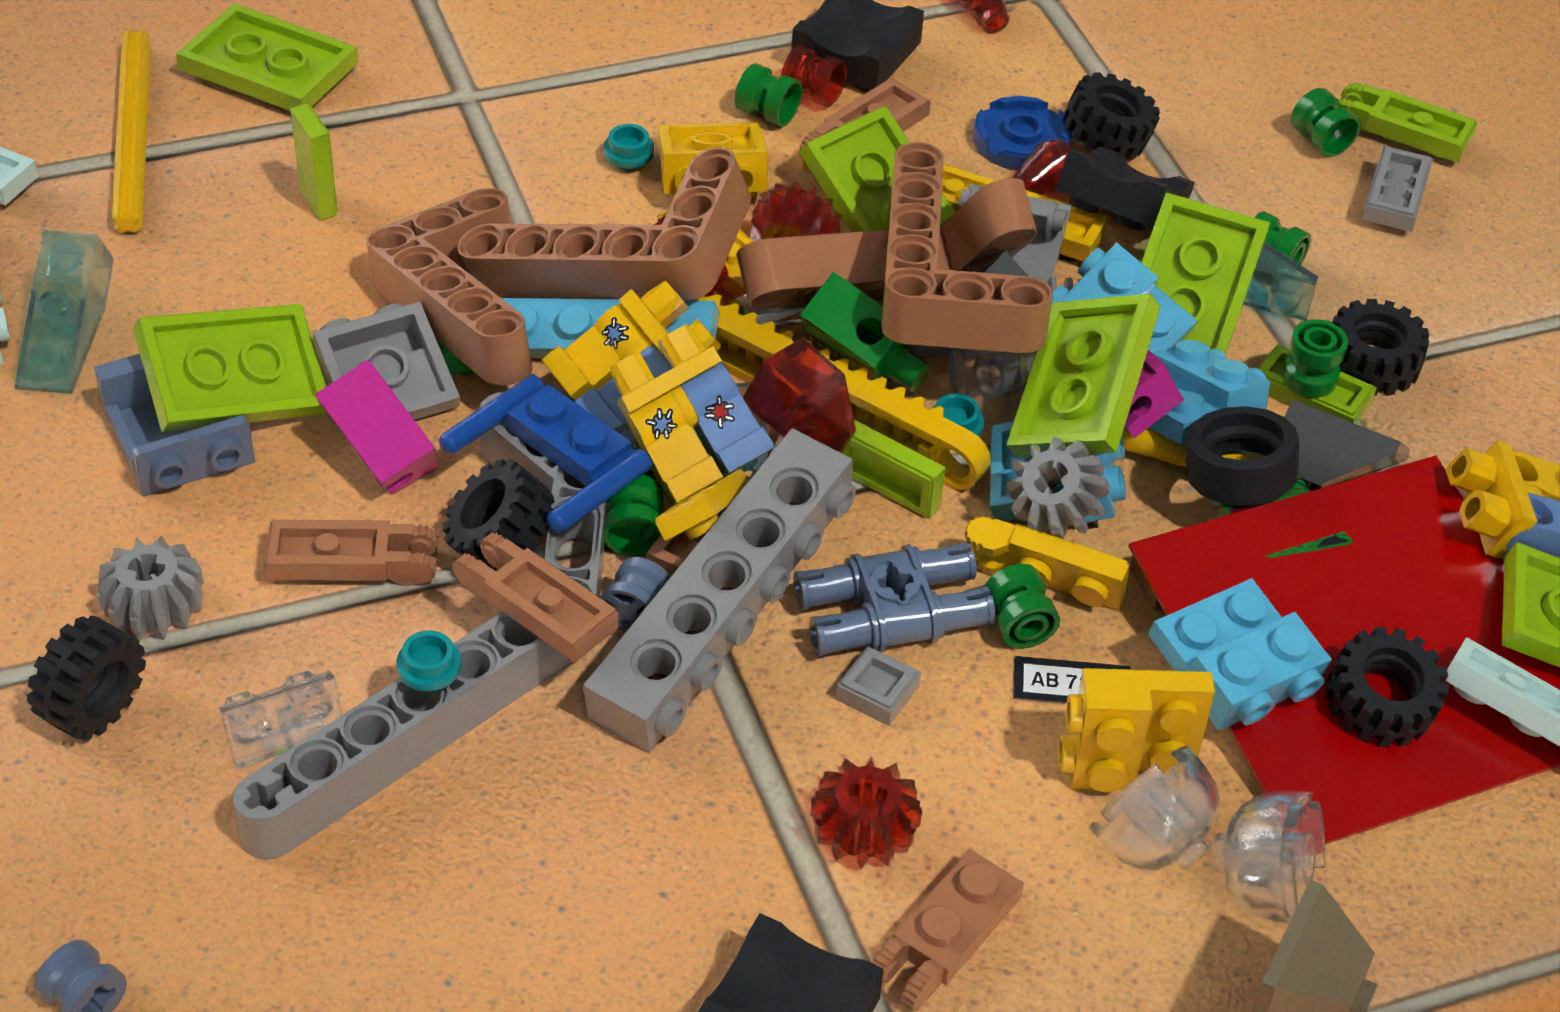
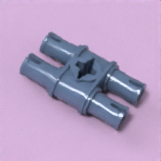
M968 542L921 551L916 546L912 547L908 544L903 545L899 551L861 557L860 554L856 553L850 555V558H846L844 564L822 569L796 571L793 575L795 597L801 610L851 601L859 609L841 614L810 618V637L812 646H815L814 652L817 656L862 647H871L879 652H884L888 646L926 640L930 644L938 642L939 639L943 638L945 632L968 627L987 626L995 622V605L992 595L989 596L990 590L987 586L943 595H937L936 592L930 590L931 586L975 579L977 571L974 552L971 551V545Z

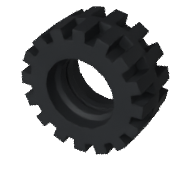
M1101 72L1093 73L1092 77L1087 74L1079 80L1064 111L1062 120L1066 121L1064 124L1066 131L1073 132L1071 138L1076 143L1082 141L1084 143L1083 148L1089 152L1093 149L1096 150L1097 147H1105L1118 152L1122 158L1125 156L1128 160L1135 159L1136 155L1140 156L1148 144L1160 119L1158 117L1160 114L1159 107L1154 106L1156 101L1152 96L1144 95L1146 90L1140 86L1135 88L1130 85L1132 81L1123 78L1122 81L1118 80L1115 74L1110 73L1104 77Z
M1367 299L1366 304L1356 300L1350 302L1349 308L1342 306L1332 322L1340 327L1348 338V346L1343 362L1339 364L1341 372L1377 387L1375 396H1377L1378 390H1383L1386 396L1395 395L1397 388L1402 392L1408 390L1411 383L1415 384L1419 378L1429 345L1428 339L1430 334L1428 328H1422L1424 321L1419 316L1410 317L1412 310L1405 306L1400 310L1394 308L1395 302L1386 300L1385 304L1382 305L1377 303V299ZM1369 345H1375L1378 347H1382L1384 349L1375 348Z
M504 459L496 460L494 467L490 464L483 466L480 470V475L477 477L471 475L466 480L468 486L464 491L459 489L453 497L457 501L455 505L448 506L445 515L450 520L443 523V532L447 534L444 537L446 543L462 556L466 553V555L475 556L476 560H481L496 571L497 568H493L484 558L479 547L481 545L480 541L492 532L494 534L497 532L498 535H502L504 539L507 538L521 549L525 550L528 548L534 552L539 546L536 540L539 536H545L549 529L546 524V517L553 510L551 505L555 501L554 496L550 493L551 490L513 460L509 459L507 462Z
M90 615L89 618L82 616L75 619L74 627L67 623L60 629V637L57 640L51 638L45 645L48 651L44 657L38 656L33 666L38 671L35 675L29 677L28 687L33 691L27 695L28 704L32 705L30 710L50 725L76 739L89 740L92 739L93 733L100 736L106 732L109 722L115 724L121 718L120 711L124 706L129 708L134 700L131 694L134 689L140 688L143 680L138 675L145 670L146 660L141 658L145 654V650L138 640L96 616Z
M1374 627L1370 635L1366 630L1357 633L1352 641L1349 640L1344 646L1327 678L1329 683L1325 689L1326 698L1333 699L1329 706L1333 717L1342 715L1344 719L1340 726L1347 732L1355 728L1360 732L1358 740L1367 744L1371 737L1378 739V747L1386 748L1390 747L1394 739L1399 747L1409 745L1413 738L1418 740L1433 723L1448 695L1449 685L1444 683L1448 677L1446 666H1436L1440 659L1439 654L1434 649L1426 652L1422 648L1425 641L1417 635L1412 641L1406 639V630L1395 628L1390 635L1387 634L1385 627ZM1377 673L1395 679L1405 689L1409 700L1394 701L1379 695L1369 686L1364 675Z

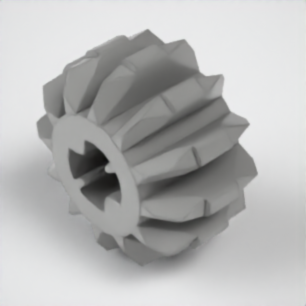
M1053 435L1047 451H1042L1038 445L1030 443L1029 451L1032 459L1029 462L1013 461V470L1018 478L1006 483L1007 493L1015 500L1012 503V512L1019 521H1028L1027 526L1029 528L1044 533L1050 529L1053 536L1064 539L1067 533L1068 526L1074 525L1077 531L1086 534L1087 523L1084 518L1087 515L1104 516V507L1098 499L1110 494V485L1106 478L1102 477L1105 467L1100 458L1094 456V454L1089 455L1085 444L1078 440L1066 448L1062 439ZM1062 484L1064 486V488L1057 493H1054V491L1052 490L1057 485Z
M161 536L153 544L143 545L136 537L132 549L113 548L111 561L99 565V591H97L100 609L104 610L105 617H109L110 622L122 631L131 629L138 640L143 638L149 631H158L165 638L170 626L188 627L191 613L201 611V603L203 601L202 584H204L202 569L197 565V560L191 558L184 544H176L169 547L163 536Z

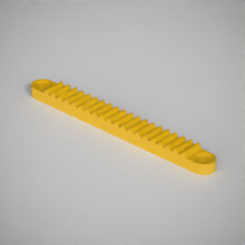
M548 222V223H545V224H558V223ZM718 294L695 299L696 301H715L719 309L716 340L721 347L717 353L729 374L791 406L797 405L843 418L850 417L946 467L944 485L957 490H968L988 471L991 465V454L986 444L970 430L944 418L943 407L924 408L925 398L919 396L909 400L905 398V388L898 387L889 390L886 388L887 379L883 377L872 381L867 379L868 369L864 367L854 371L849 370V360L846 358L834 362L831 361V351L828 349L813 352L812 341L808 339L798 343L793 342L794 332L788 330L778 334L775 332L776 323L770 321L760 325L757 323L756 313L751 312L740 315L738 304L733 303L722 306L721 296ZM950 450H953L957 452L959 455H961L967 462L969 468L957 462V460L952 456Z

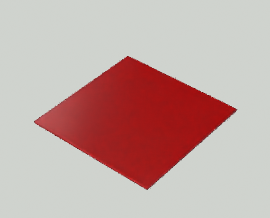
M1436 455L1129 543L1130 551L1166 616L1253 578L1281 617L1296 612L1332 659L1322 675L1325 680L1324 684L1310 697L1300 702H1294L1289 697L1276 703L1274 708L1265 717L1251 725H1244L1242 721L1228 726L1232 737L1297 854L1560 767V746L1543 736L1534 737L1523 733L1511 723L1508 716L1487 704L1479 705L1464 699L1456 692L1453 685L1447 681L1444 683L1449 685V692L1442 709L1422 737L1418 740L1413 738L1409 745L1401 747L1398 746L1395 739L1389 748L1378 747L1377 738L1371 737L1368 744L1358 740L1360 732L1355 728L1347 732L1340 726L1344 717L1342 715L1333 717L1329 709L1333 699L1326 698L1325 689L1329 683L1327 678L1337 657L1349 640L1352 641L1357 633L1366 630L1370 635L1374 627H1385L1387 634L1390 635L1395 628L1406 630L1405 638L1411 641L1417 635L1425 641L1422 648L1426 652L1434 649L1439 654L1440 659L1436 666H1446V669L1450 666L1467 637L1560 690V667L1502 646L1504 561L1502 558L1498 559L1485 554L1479 533L1463 527L1459 512L1464 498L1457 487L1450 485L1446 470ZM1343 531L1353 541V543L1345 546L1273 558L1266 557V555ZM1377 673L1364 675L1369 686L1379 695L1394 701L1409 700L1405 689L1395 679Z

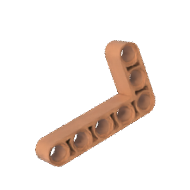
M911 142L897 148L894 160L881 321L883 334L895 342L911 345L1011 353H1032L1040 350L1045 346L1053 297L1051 287L1046 282L1029 276L938 269L943 153L937 147L922 142Z
M715 147L702 151L690 162L662 225L482 224L466 232L459 240L457 248L469 273L499 297L620 299L632 289L641 298L648 291L666 280L684 301L695 300L710 292L717 283L749 209L752 197L734 153L728 148Z
M1007 178L983 186L940 226L938 269L974 272L1005 250L1013 258L1037 236L1038 232L1023 180ZM889 230L768 238L754 241L741 247L736 255L749 306L754 309H770L808 305L832 272L847 280L870 298L883 299Z
M494 188L471 191L371 232L367 236L366 245L375 288L379 294L391 304L399 303L405 306L420 301L436 340L485 381L494 385H511L520 382L531 374L532 361L524 317L466 271L468 269L457 248L462 236L476 226L482 224H512L508 196L504 191Z

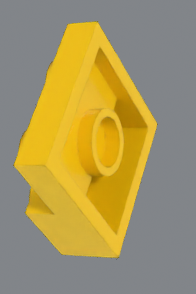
M759 123L658 125V147L661 157V181L664 194H673L674 197L693 158L702 151L715 147L728 148L734 153L751 197L755 196V192H768V151Z
M1083 668L1078 694H1068L1066 729L1070 735H1060L1058 745L1059 772L1070 774L1071 789H1089L1099 792L1134 791L1139 771H1156L1163 774L1195 772L1215 694L1212 672Z

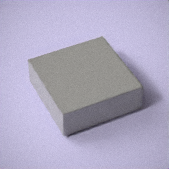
M867 647L838 683L836 700L890 726L920 686L921 672L871 647Z

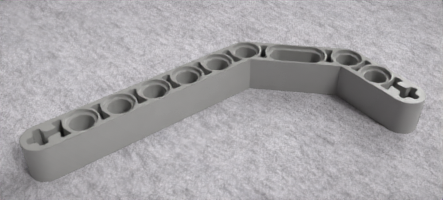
M503 392L495 393L493 395L488 396L484 401H482L480 408L489 403L490 401H492L493 399H495L496 397H498L499 395H501ZM504 421L481 436L482 456L486 462L494 467L496 460L504 459L507 462L509 459L517 462L551 490L550 493L554 496L555 501L551 505L553 509L586 486L507 430V423ZM607 501L562 533L553 532L549 528L544 560L599 598L601 595L605 551L604 523L607 515ZM581 538L592 543L590 560L584 566L571 569L563 567L558 563L561 545L566 541ZM501 612L453 643L460 652L462 666L459 676L449 686L435 691H419L407 686L399 678L243 779L233 793L234 811L240 843L243 849L251 856L264 860L279 858L289 853L573 661L507 614Z

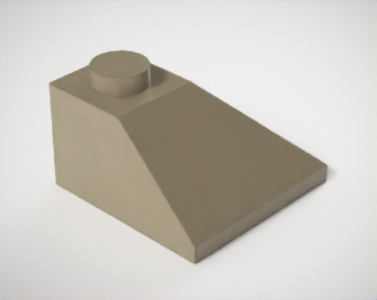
M1310 879L1261 982L1252 1012H1367L1378 985L1365 979L1375 952L1324 885Z

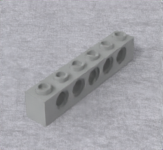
M792 428L583 684L588 719L647 753L652 751L663 735L666 737L672 736L680 727L687 711V705L699 689L706 691L713 685L720 673L724 657L734 645L740 647L748 640L754 630L757 615L768 601L775 603L780 599L788 586L792 570L801 559L809 560L815 554L828 524L834 517L842 518L851 507L856 494V487L852 485L853 459ZM758 545H767V547H755V546H758ZM725 587L736 588L733 590H720L721 588ZM691 630L702 631L694 635L685 634V632ZM656 674L667 675V677L659 680L648 679V677Z

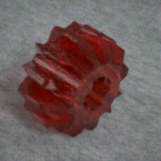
M795 180L788 187L775 183L772 189L768 190L767 194H764L762 199L757 201L753 209L750 238L758 241L768 238L840 233L842 215L832 210L833 199L820 198L816 195V186L807 191L802 189Z
M871 755L864 766L857 767L845 758L839 767L838 773L824 771L823 778L819 781V790L815 791V797H812L810 816L813 817V823H815L814 833L817 837V843L832 845L831 852L835 862L848 855L856 857L855 859L860 869H862L869 858L875 857L888 867L891 859L894 858L895 851L908 853L910 846L914 842L917 827L921 825L922 808L920 807V801L917 800L918 791L915 787V780L900 779L901 773L898 770L897 763L880 769L877 768Z

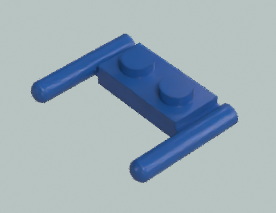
M530 374L444 432L439 438L441 449L447 454H455L504 421L507 423V430L586 485L547 514V525L556 533H562L652 468V460L644 450L632 449L630 440L548 384L544 387L541 379L535 374Z

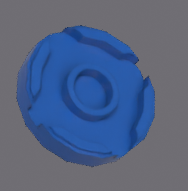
M1011 96L990 102L989 109L984 112L981 109L976 114L973 142L978 152L991 163L1009 170L1030 172L1046 170L1061 163L1070 150L1073 132L1066 131L1064 127L1066 122L1062 120L1064 112L1059 109L1057 114L1048 109V102L1034 97Z

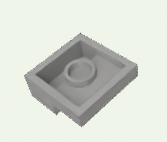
M420 301L405 306L399 303L389 304L378 309L373 315L352 321L346 318L336 319L322 326L320 330L313 332L312 340L326 387L369 359L414 420L458 407L460 401L459 393Z

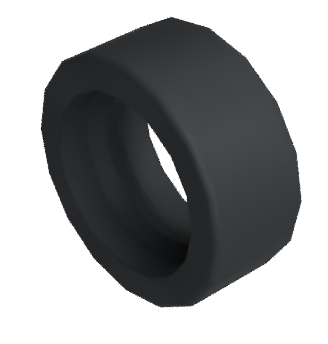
M1248 406L1227 407L1206 413L1192 423L1186 436V472L1189 484L1204 497L1218 503L1236 506L1259 505L1282 497L1293 488L1298 477L1300 440L1296 427L1284 416L1262 408ZM1247 451L1262 454L1264 457L1238 460L1225 458L1220 455L1227 452Z

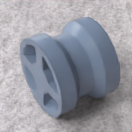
M631 557L622 562L615 573V583L608 585L601 596L602 600L614 607L618 612V628L627 632L671 578L663 567L642 557Z
M73 940L54 951L42 964L36 975L34 987L36 994L50 1005H60L61 1012H113L125 994L127 981L125 975L115 966L100 963L99 951L85 940Z

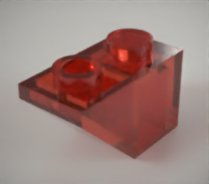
M803 337L766 358L743 396L747 406L783 438L793 428L843 453L856 433L845 374Z

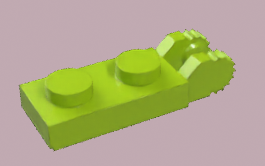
M1356 82L1345 86L1340 95L1342 98L1339 99L1340 107L1348 108L1360 119V130L1364 129L1365 131L1380 135L1388 141L1400 142L1426 151L1434 157L1446 158L1458 163L1471 143L1478 125L1475 119L1387 89L1383 91L1369 85L1363 86L1361 83L1357 84Z

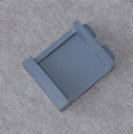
M140 353L94 366L102 409L143 497L255 463L250 425L245 416L240 415L197 429L161 432Z

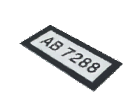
M1015 656L1014 699L1067 703L1068 694H1078L1083 668L1130 670V666Z

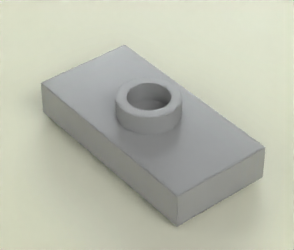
M1383 146L1361 220L1412 232L1433 158Z

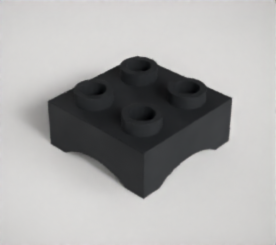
M825 0L815 14L806 20H800L793 27L791 61L810 67L817 72H823L848 81L860 88L872 90L887 81L921 43L924 11L912 6H886L873 0Z
M1097 147L1091 155L1077 150L1068 151L1055 190L1071 196L1069 204L1078 209L1091 213H1099L1100 208L1117 214L1116 222L1129 229L1145 232L1147 226L1154 228L1166 192L1189 199L1195 182L1180 176L1156 178L1145 175L1126 163L1118 152L1105 147Z
M759 913L749 929L730 969L713 993L705 999L698 1012H873L880 1000L884 968L864 959L843 957L820 949L791 932L781 922Z

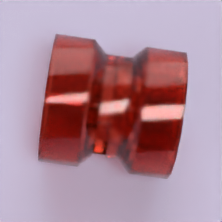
M800 44L796 45L788 55L781 76L787 75L799 80L803 87L802 94L810 95L811 101L828 108L841 95L845 86L848 68L847 63L833 56L821 58L816 50Z

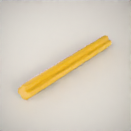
M129 29L122 36L112 202L114 229L121 234L127 231L137 233L143 226L151 54L149 34L143 29L137 32Z

